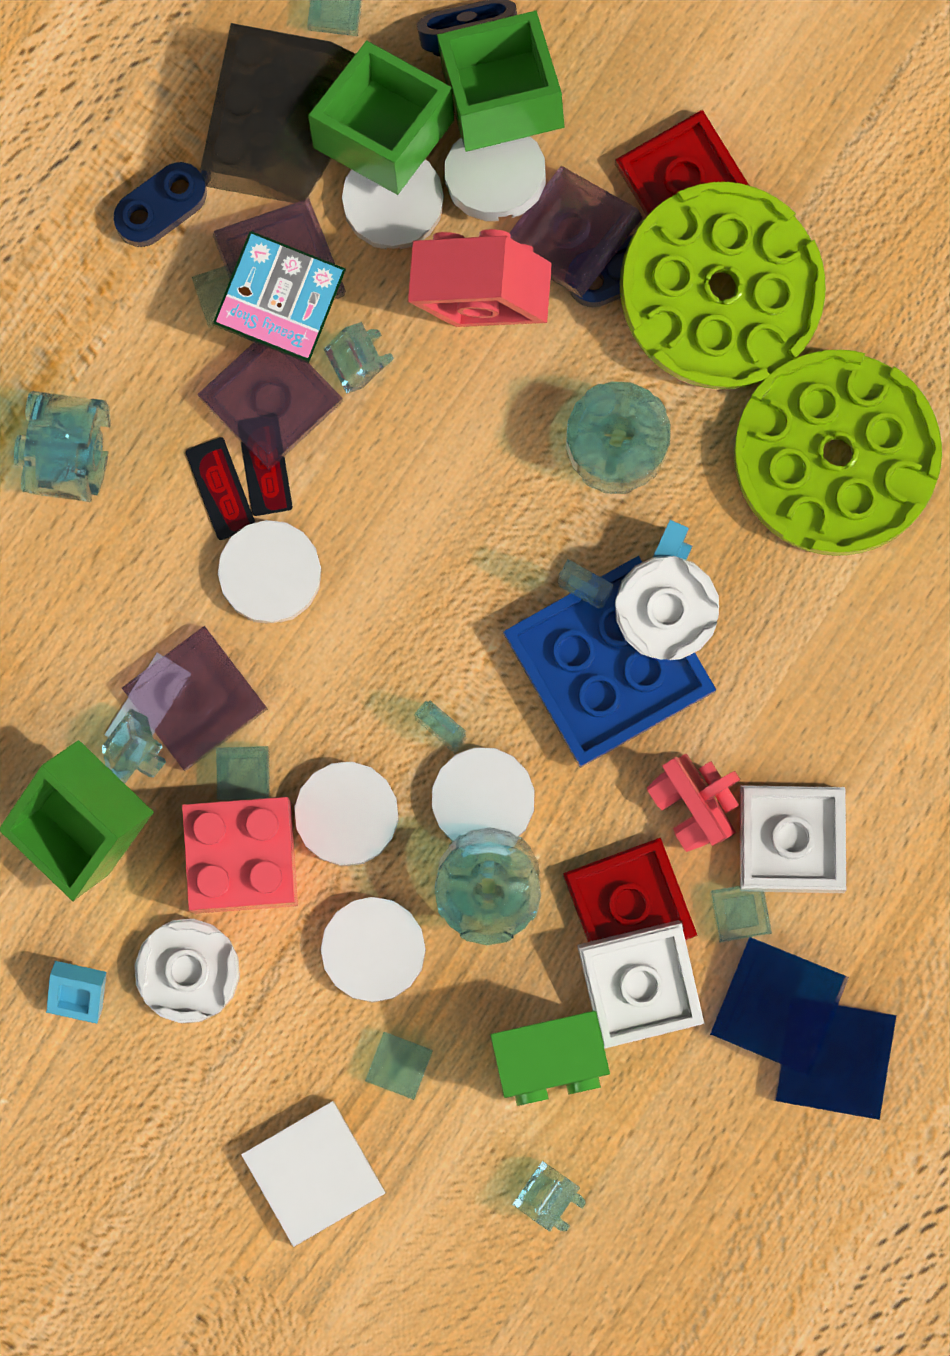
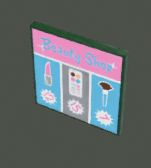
M249 231L212 326L309 364L346 269Z

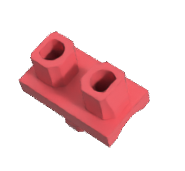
M687 754L679 758L675 757L662 765L665 772L660 774L647 787V791L661 810L667 809L681 799L687 805L693 816L673 828L675 836L686 852L709 843L714 846L736 833L725 813L739 806L729 790L731 786L741 780L736 771L721 777L712 761L697 770Z

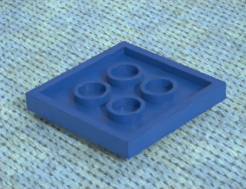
M639 556L503 631L506 640L580 768L716 692L714 684L696 653L677 660H660L641 654L625 640L616 621L615 599L621 581L636 565L642 563Z

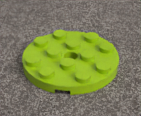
M711 182L692 186L678 192L657 206L641 222L624 254L620 274V298L623 313L633 337L640 348L657 366L677 379L692 385L711 389H735L765 380L777 368L797 358L813 337L822 316L826 290L825 272L815 240H811L805 228L794 216L796 213L789 206L773 195L749 185L732 182ZM724 272L733 278L736 290L731 299L719 300L712 293L708 282L713 274Z
M824 350L809 353L787 362L772 372L771 376L766 378L757 387L748 401L738 424L734 445V464L737 480L742 494L755 516L765 527L783 541L808 552L831 556L853 555L874 550L889 543L906 531L919 517L930 500L939 478L942 461V442L939 426L928 400L917 385L895 366L892 368L878 360L865 356V353L851 350ZM831 440H841L847 443L852 452L851 461L845 466H836L829 463L823 457V448L826 443Z

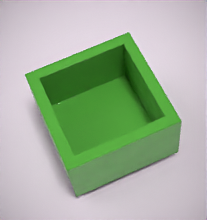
M537 10L437 34L442 72L446 84L452 87L454 113L465 152L565 128L562 92Z
M366 40L309 114L313 148L399 195L454 122L452 87Z
M78 740L39 768L0 826V832L70 900L75 901L111 873L154 811Z
M596 1011L490 1035L504 1098L515 1096L517 1106L549 1099L547 1089L561 1085L567 1086L568 1095L601 1088L599 1077L610 1074Z

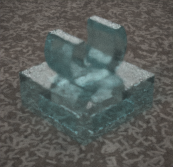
M362 322L345 327L324 348L346 394L364 388L394 359L391 353L384 356L378 355L373 343L382 335L377 329L366 331Z
M133 709L127 712L102 745L105 765L123 783L127 782L136 769L149 777H155L166 763L164 758L157 755L162 749V744L153 739L148 717Z
M542 1161L512 1205L550 1232L553 1227L560 1231H567L570 1225L561 1219L560 1216L570 1202H573L582 1209L586 1202L577 1193L580 1189L578 1185Z

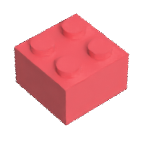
M486 229L479 232V237L464 238L463 235L452 232H438L433 234V240L413 241L408 302L455 327L547 323L552 263L534 253L532 246L520 244L511 239V234L503 230Z
M288 797L182 805L189 911L194 914L298 906L292 807Z

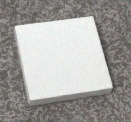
M741 786L740 892L845 893V787Z
M679 920L577 945L592 1011L597 1013L604 1049L704 1024L683 927Z
M334 1101L241 1154L293 1247L386 1193Z

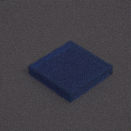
M749 937L710 1035L810 1076L849 977Z
M791 997L774 1101L880 1120L897 1015Z

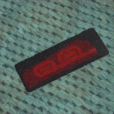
M271 415L239 421L238 429L252 514L260 516L292 510L293 505L278 417Z
M219 437L187 449L186 456L217 538L224 540L232 537L246 525L255 523L224 438Z

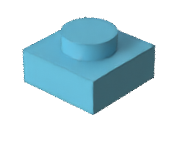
M670 520L653 557L677 556L687 560L692 549V545L684 542L689 528Z
M55 961L50 973L46 1013L97 1024L103 1009L107 972Z

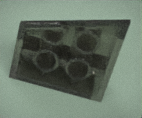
M231 23L200 168L206 187L305 205L332 159L313 148L309 114L356 53L330 41Z

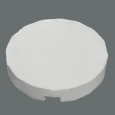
M530 136L465 152L462 138H460L452 145L445 160V183L453 203L468 216L483 221H499V217H506L511 214L512 218L524 214L539 200L546 185L545 157L538 143Z
M426 159L399 195L352 169L345 178L342 193L346 221L357 237L371 246L381 249L412 247L413 241L424 240L430 236L440 221L444 200L440 177Z
M264 520L246 525L229 539L220 555L218 577L224 597L237 613L253 622L281 623L294 619L311 605L319 591L321 565L315 546L304 532L286 522Z
M677 556L652 557L636 565L621 581L615 599L616 621L625 640L641 654L660 660L682 659L699 651L713 636L719 617V595L710 577L694 562Z
M472 748L456 754L440 769L432 787V810L439 828L452 842L459 838V845L471 851H494L511 844L526 830L534 813L535 790L527 770L513 756L496 748Z
M355 762L331 763L314 772L301 787L294 808L296 829L305 846L321 860L339 866L361 865L379 856L393 839L399 821L397 799L387 780L373 768Z
M377 897L354 900L337 911L324 930L321 945L324 969L335 986L354 999L369 1002L393 999L411 987L422 971L426 952L422 929L411 912L395 901Z
M196 919L172 920L156 929L142 943L135 962L136 986L145 1003L160 1017L178 1023L203 1022L220 1013L234 997L240 979L239 957L230 939L214 925Z

